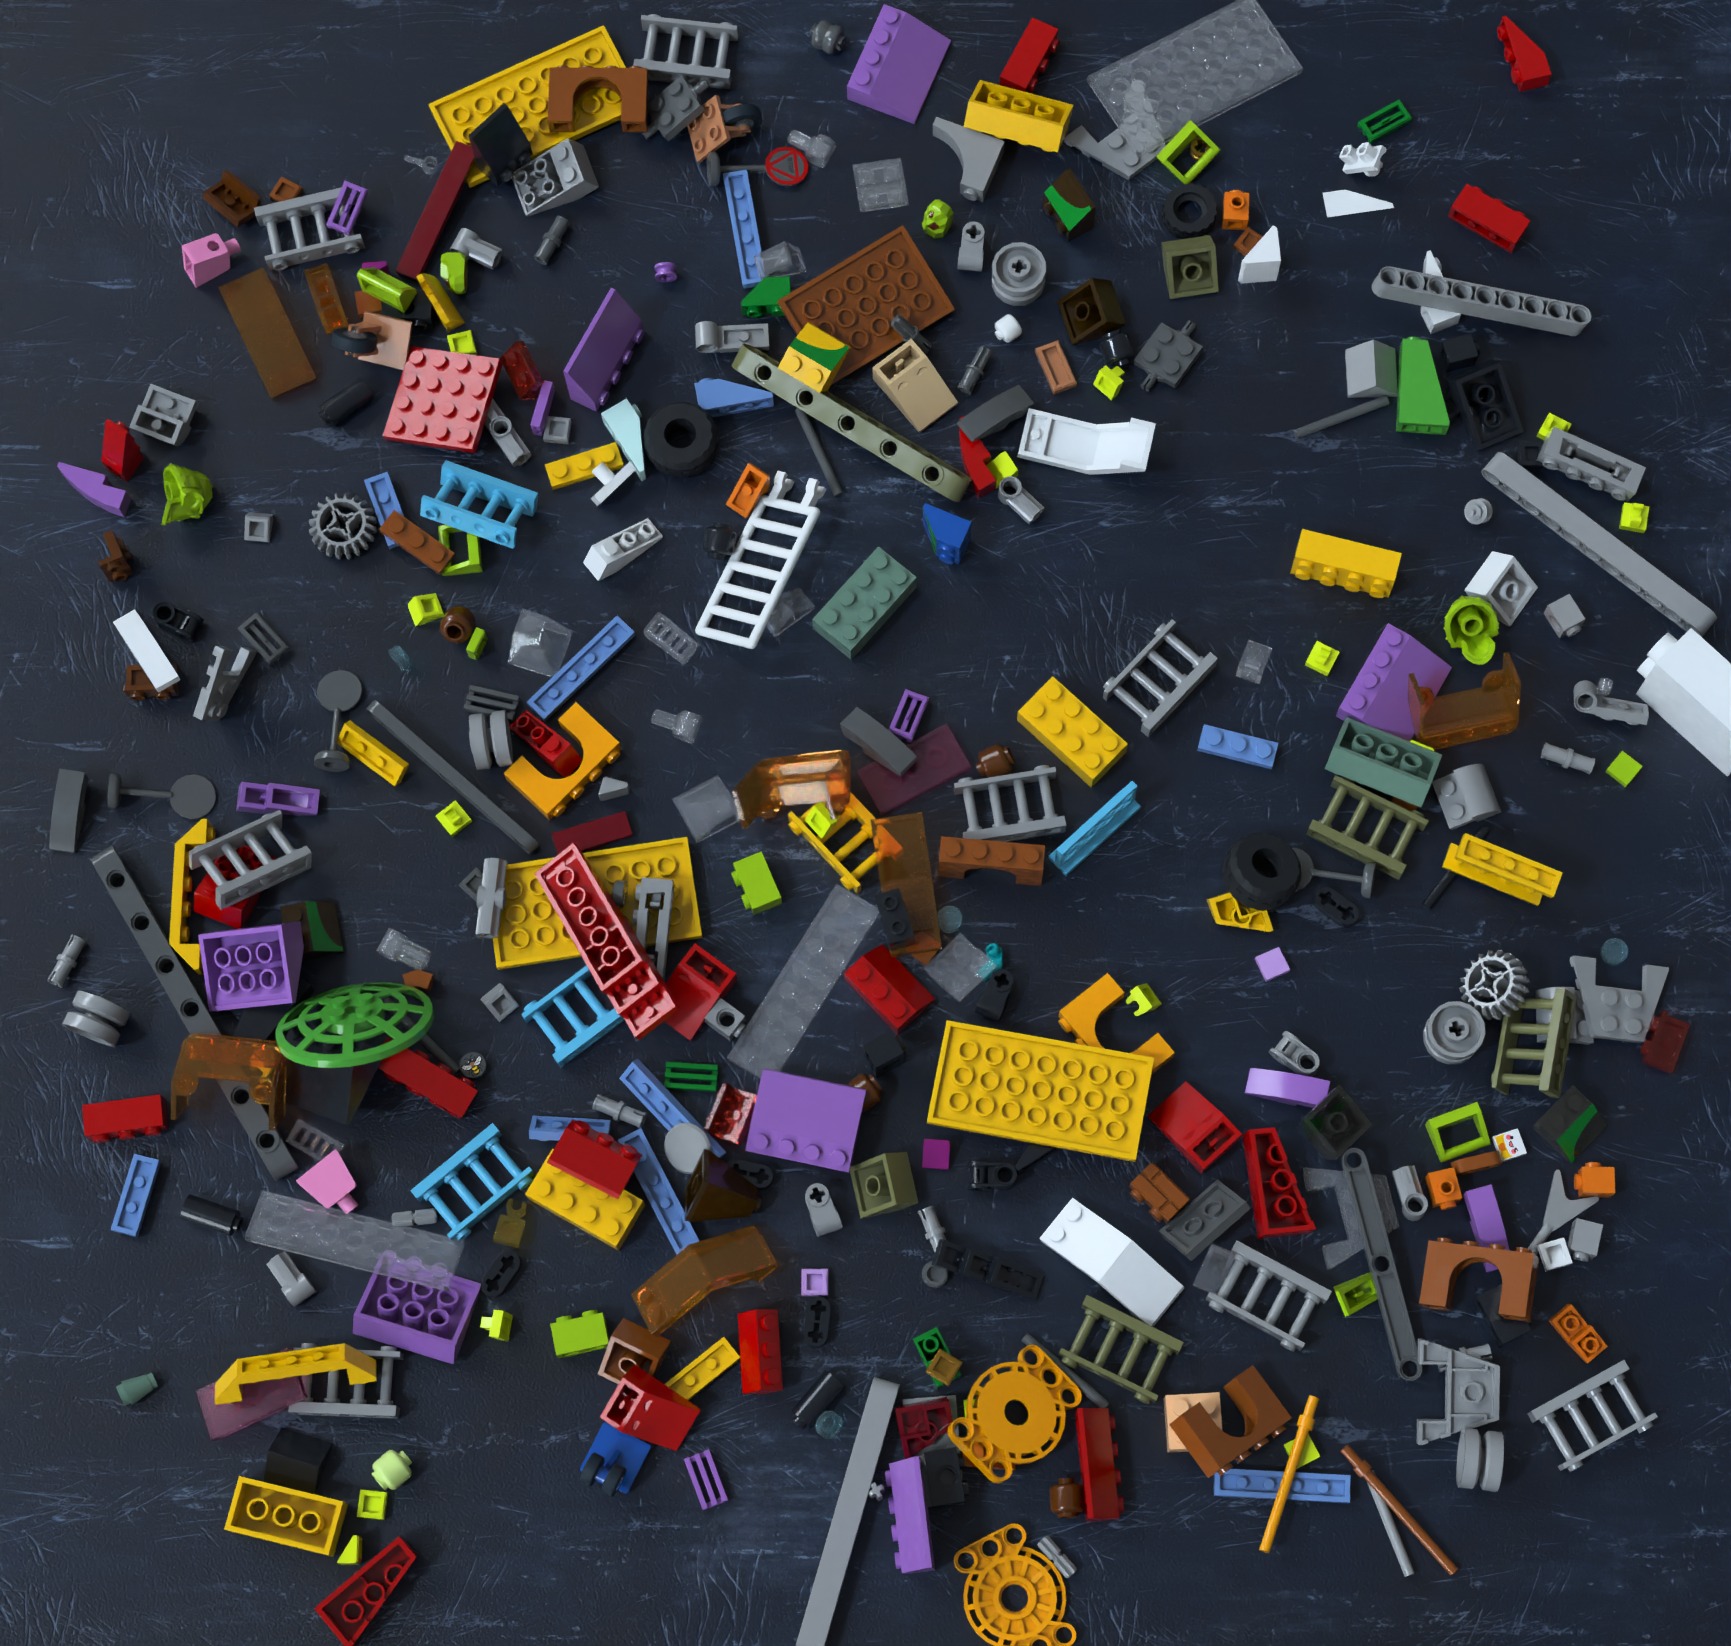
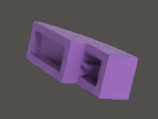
M61 462L58 463L57 467L63 476L83 497L110 513L125 517L131 502V498L125 490L111 487L109 479L104 474Z
M241 782L238 790L236 811L268 814L280 810L282 815H317L320 790L276 783L264 785Z
M1250 1068L1245 1094L1293 1106L1298 1104L1323 1110L1330 1081L1281 1071Z
M1492 1185L1466 1191L1463 1197L1471 1218L1470 1224L1476 1242L1479 1243V1247L1489 1248L1490 1244L1505 1246V1250H1509ZM1483 1262L1486 1272L1498 1269L1492 1264Z

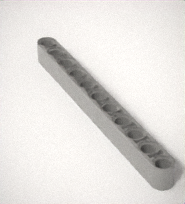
M1497 452L1481 471L1483 477L1686 632L1692 628L1703 637L1717 620L1716 614L1710 608L1506 454Z
M877 1377L873 1378L796 1646H825L900 1384Z

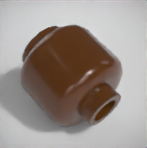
M455 606L450 608L440 622L442 636L451 643L465 642L469 639L475 628V617L465 607Z
M995 744L979 752V762L976 763V767L981 777L987 776L989 778L1012 773L1013 765L1016 762L1008 746L1003 747L1001 744Z
M861 1073L846 1084L866 1089L862 1112H867L882 1099L881 1092L883 1089L871 1074L867 1076Z
M1074 1478L1058 1479V1484L1051 1486L1049 1489L1050 1510L1052 1513L1057 1514L1059 1519L1077 1518L1079 1513L1084 1511V1488L1081 1484L1074 1483Z

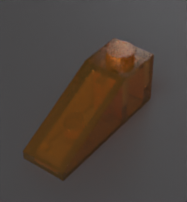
M325 263L304 270L326 335L332 334L337 328H348L349 323L328 264Z

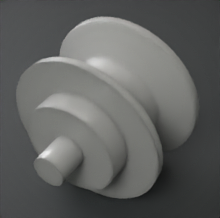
M1473 499L1466 504L1464 514L1466 519L1472 524L1486 523L1492 517L1493 508L1486 499Z

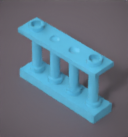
M445 460L441 469L440 484L443 486L435 498L426 495L422 496L420 516L514 549L517 528L514 526L522 513L533 517L537 510L538 493ZM452 489L466 493L458 507L445 503ZM475 497L489 501L481 515L468 511ZM499 505L512 510L505 523L491 519Z
M587 965L538 1002L536 1000L530 1002L524 1008L525 1012L521 1014L526 1023L534 1019L556 1047V1052L552 1056L560 1067H563L625 1020L622 1016L618 1015L615 1008L611 1011L609 1009L606 1010L584 981L592 975ZM575 987L597 1015L596 1019L598 1021L590 1027L584 1025L563 997ZM554 1003L577 1031L576 1037L570 1042L564 1041L542 1013Z
M493 1123L410 1190L420 1203L424 1199L425 1201H430L453 1230L447 1236L452 1242L456 1240L461 1241L471 1233V1227L518 1188L523 1190L533 1181L532 1177L535 1174L532 1169L528 1167L522 1172L499 1144L500 1140L498 1138L502 1134ZM485 1149L491 1150L514 1177L503 1188L499 1186L478 1160L480 1158L478 1155ZM464 1166L471 1167L494 1195L482 1206L458 1178V1171ZM444 1183L450 1184L473 1211L462 1222L458 1220L437 1194V1189Z

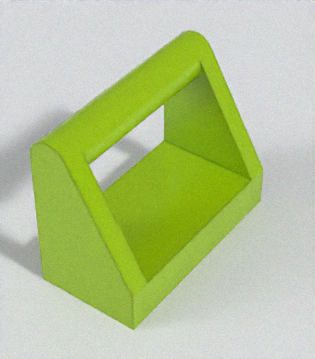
M1190 120L1156 157L1185 185L1191 183L1221 150ZM1198 136L1210 148L1183 176L1171 163Z
M375 267L361 268L357 273V279L363 292L405 313L417 294L415 288Z
M447 525L439 526V542L450 549L449 533L463 531ZM467 533L469 560L451 566L450 562L442 572L443 576L483 572L480 537Z
M1478 1102L1429 1119L1425 1124L1441 1163L1491 1144ZM1473 1118L1480 1137L1444 1150L1438 1131Z

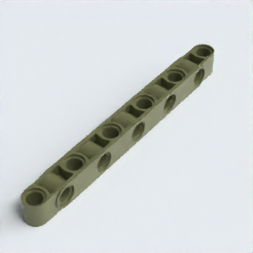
M745 343L742 344L731 365L736 371L955 502H960L972 480L969 476L829 391L819 393L778 369L779 361L755 347ZM765 366H768L771 370L770 378L764 375ZM807 391L811 392L813 395V401L811 404L808 403L805 399V394ZM848 416H851L855 421L853 429L847 425ZM890 441L894 442L897 446L895 454L889 450L888 445ZM932 467L938 469V479H934L931 476L930 471Z

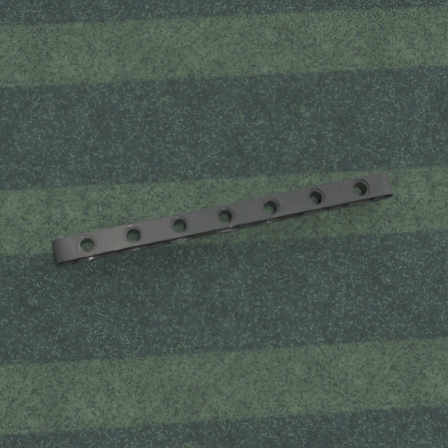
M112 845L90 858L92 864L271 1176L277 1181L298 1169L299 1167L179 957L169 944L168 938L117 850ZM125 878V882L121 887H114L117 879ZM149 920V926L145 930L138 929L142 921ZM174 963V968L171 972L163 973V968L166 964ZM193 1006H199L198 1013L195 1016L189 1017L188 1010ZM218 1049H223V1057L219 1060H213V1053ZM242 1093H249L248 1101L244 1104H238V1097ZM267 1137H274L273 1146L263 1148V1141Z

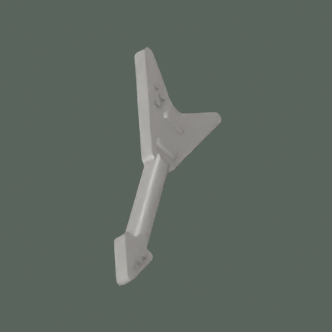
M1556 1170L1553 1175L1542 1228L1528 1249H1531L1532 1253L1537 1255L1539 1252L1537 1246L1539 1244L1545 1243L1552 1232L1597 1203L1599 1197L1594 1196L1577 1200L1567 1199L1561 1172Z

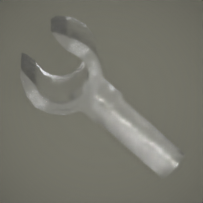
M408 155L404 156V161L423 167V171L426 174L434 172V169L426 166V164L432 163L437 165V160L433 156H427L424 160Z
M1600 678L1598 685H1595L1597 694L1608 696L1611 693L1613 681L1608 678Z

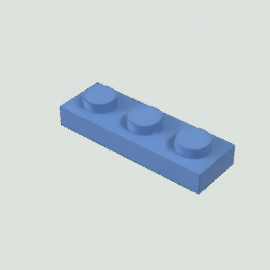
M388 472L364 480L380 526H382L393 510L404 516ZM385 536L389 549L399 546Z
M1204 724L1197 751L1272 770L1278 743Z
M532 1116L529 1139L559 1141L572 1119L583 1121L591 1129L610 1135L611 1120Z
M137 1154L133 1155L111 1226L112 1231L138 1238L161 1164L160 1160Z

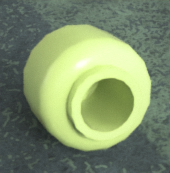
M388 1450L373 1463L374 1472L371 1475L384 1490L387 1488L396 1490L411 1477L412 1471L409 1465L412 1464V1461L403 1451L398 1454L394 1450Z

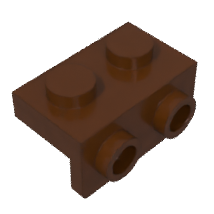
M228 169L223 171L220 182L203 193V199L237 228L255 217L254 208L259 207L261 203V197Z
M113 530L103 534L111 556L98 561V564L110 582H119L134 573L129 562L133 558L122 537L117 538Z
M171 664L179 676L178 664ZM127 665L126 686H123V692L132 700H145L146 697L168 700L171 699V696H179V681L158 693L140 665Z

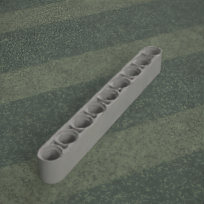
M1391 266L1382 268L1372 283V291L1380 298L1569 336L1579 335L1591 321L1592 317L1590 310L1583 305Z

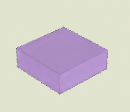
M1279 947L1255 957V961L1266 982L1290 971Z
M802 1269V1297H828V1269Z

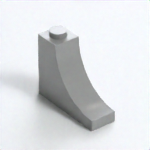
M936 117L933 123V136L948 144L957 154L962 165L963 176L960 182V194L968 200L983 202L1003 156L1005 141Z

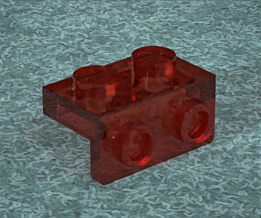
M516 341L500 359L520 400L537 399L539 397L538 388L544 382L524 341Z
M1662 1010L1658 1016L1654 1015L1651 1020L1649 1030L1652 1033L1650 1039H1645L1641 1047L1640 1054L1644 1055L1641 1063L1672 1074L1690 1024L1667 1016L1668 1012Z
M724 1082L716 1095L712 1111L706 1119L704 1131L716 1139L741 1146L751 1123L757 1095L736 1089Z

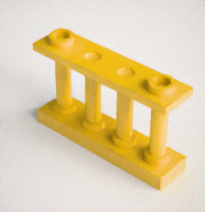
M833 774L826 780L827 794L813 805L815 806L819 802L823 805L831 804L833 801L837 802L839 800L845 806L844 812L840 815L839 821L832 828L829 835L821 839L819 835L815 836L806 827L807 822L805 819L813 806L799 818L792 811L788 813L790 822L788 826L797 836L802 834L842 877L840 882L847 890L853 889L858 894L861 891V884L858 880L885 856L889 857L891 855L897 860L903 854V847ZM857 819L863 825L860 827L861 831L835 854H832L823 843L848 821ZM874 837L880 843L878 849L850 873L840 862L867 838L871 839Z
M1467 833L1463 834L1459 846L1453 843L1450 844L1442 868L1536 906H1539L1542 895L1550 898L1554 897L1563 873Z

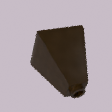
M704 1149L685 1187V1221L695 1222L750 1217L753 1211H758L762 1197L758 1195V1188L710 1150Z

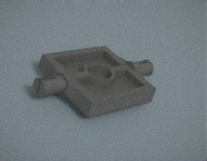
M681 75L649 102L648 112L651 115L652 123L647 126V132H642L645 138L649 139L659 130L663 137L670 141L704 112L705 108L701 103L700 94L710 87L708 81L703 78L692 87L687 79Z
M1188 320L1181 331L1174 330L1161 322L1134 359V365L1143 369L1148 375L1140 385L1143 390L1149 392L1156 381L1164 382L1173 388H1176L1203 351V346L1189 338V335L1196 328L1193 322L1191 324V321Z

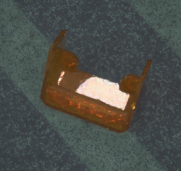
M1509 652L1504 653L1503 670L1489 672L1484 677L1482 687L1434 697L1430 688L1418 686L1414 673L1409 674L1408 703L1417 742L1435 750L1504 735L1515 730L1519 720L1521 681Z
M847 750L781 756L757 762L732 790L742 828H748L756 817L762 816L764 819L774 817L782 806L824 802L831 820L836 819L850 802L851 759Z
M203 1033L190 1034L181 1045L172 1077L171 1119L176 1120L188 1107V1095L193 1094L197 1090L199 1077L249 1082V1094L255 1102L269 1105L268 1130H274L285 1117L287 1058L280 1052L276 1041Z

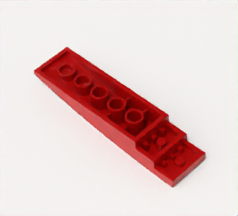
M573 842L534 873L600 990L607 994L616 1012L625 1019L635 1038L642 1039L680 1009L629 923L576 843Z

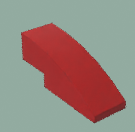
M959 427V444L966 475L972 479L970 485L978 499L996 489V479L986 466L991 462V455L980 439L971 442Z

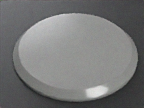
M677 1124L666 1135L664 1142L666 1157L669 1163L681 1173L692 1174L703 1150L708 1149L712 1152L707 1134L695 1124Z

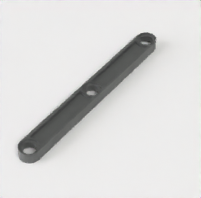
M374 700L366 708V711L525 852L531 855L539 847L538 842L378 701Z
M1351 1148L1343 1153L1341 1164L1393 1360L1399 1377L1406 1381H1414L1422 1373V1364L1418 1363V1349L1366 1155L1361 1149ZM1350 1153H1357L1361 1158V1163L1357 1168H1352L1347 1164L1346 1158ZM1379 1256L1385 1257L1389 1262L1388 1269L1384 1272L1378 1271L1374 1266V1261ZM1406 1361H1412L1417 1367L1416 1373L1411 1377L1406 1376L1402 1371V1366Z

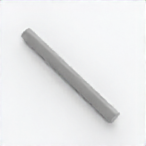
M1367 1482L1405 1577L1412 1575L1415 1572L1389 1507Z

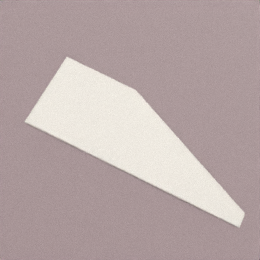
M1349 190L1323 193L1327 217L1394 208L1393 203Z

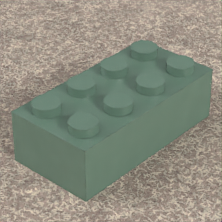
M878 546L812 619L813 629L852 660L917 588V577Z
M1346 717L1325 769L1336 775L1356 781L1359 784L1379 790L1384 794H1389L1407 803L1422 807L1442 754Z

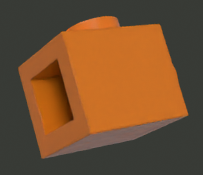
M1241 190L1225 192L1222 210V229L1246 230L1249 220V193H1243Z
M1598 1162L1585 1163V1166L1578 1170V1174L1574 1175V1189L1578 1190L1579 1197L1597 1196L1611 1198L1615 1194V1168L1601 1167V1163Z
M1454 1167L1428 1173L1425 1176L1433 1208L1440 1206L1441 1210H1447L1457 1207L1456 1203L1462 1199Z

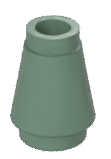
M151 1372L147 1375L123 1380L120 1385L116 1386V1389L124 1406L130 1403L131 1405L135 1404L153 1389L157 1388L158 1385Z

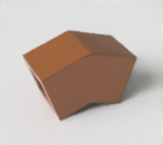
M418 969L402 974L405 985L430 993L435 979L433 974Z

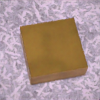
M939 1349L925 1373L949 1387L962 1362Z

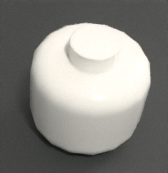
M1010 314L1005 315L995 323L996 337L1007 343L1013 341L1022 333L1020 324Z

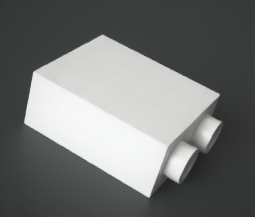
M1692 628L1679 640L1675 639L1668 632L1648 652V658L1637 669L1645 678V681L1636 694L1728 777L1731 774V663Z

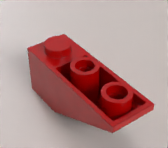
M1502 16L1500 26L1497 27V34L1499 40L1503 41L1505 46V60L1507 63L1510 62L1512 67L1511 78L1513 83L1517 84L1519 92L1547 86L1552 74L1545 53L1507 16Z
M107 419L105 421L101 461L108 471L128 482L144 457L140 452V446L134 442L135 438L129 433L130 429L120 421L114 423Z
M527 710L509 726L515 735L564 778L568 777L583 761L568 741Z

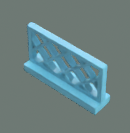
M1133 781L1120 790L1049 855L1050 861L1065 876L1072 872L1140 810L1141 806L1135 801L1138 786Z

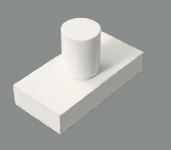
M601 462L592 473L604 486L591 500L597 506L601 504L636 468L629 462L615 475Z

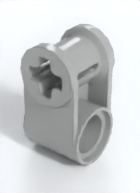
M969 222L963 227L957 267L959 270L982 272L985 232L983 226L978 222ZM971 234L976 235L975 239L970 238Z
M1284 1031L1280 1042L1275 1048L1269 1050L1270 1055L1296 1074L1313 1077L1319 1067L1320 1060L1318 1055L1304 1045L1296 1036L1288 1031ZM1309 1059L1313 1062L1314 1067L1312 1069H1304L1300 1065V1061Z
M819 1183L810 1185L806 1190L805 1201L817 1237L843 1228L828 1189ZM817 1190L818 1194H824L821 1197L820 1203H817L816 1199H810L813 1196V1191Z

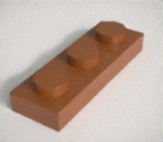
M395 510L379 528L380 533L439 575L442 574L455 557L453 551Z

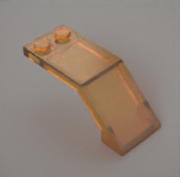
M263 267L218 287L271 399L316 379Z
M922 812L872 819L871 827L881 891L884 893L897 888L900 889L916 944L894 951L890 949L891 957L942 950Z
M752 1225L689 1244L637 1288L631 1296L650 1333L658 1337L711 1291L749 1279L760 1282L779 1265L758 1227Z

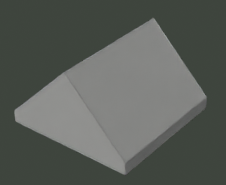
M1373 339L1345 350L1348 398L1382 397L1385 395L1387 397L1398 396L1395 348Z

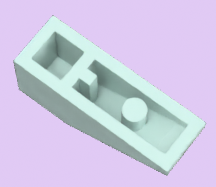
M626 398L602 412L601 416L604 425L627 460L636 468L635 472L640 480L643 481L646 479L640 423L642 414L635 404L631 405Z

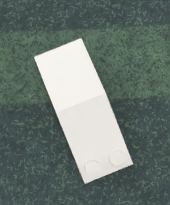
M1029 408L1017 457L1089 475L1145 472L1156 423L1131 418L1130 422L1092 424Z
M1074 1198L1069 1201L1039 1238L1046 1246L1098 1282L1126 1307L1131 1315L1154 1327L1184 1289L1182 1284L1133 1240Z

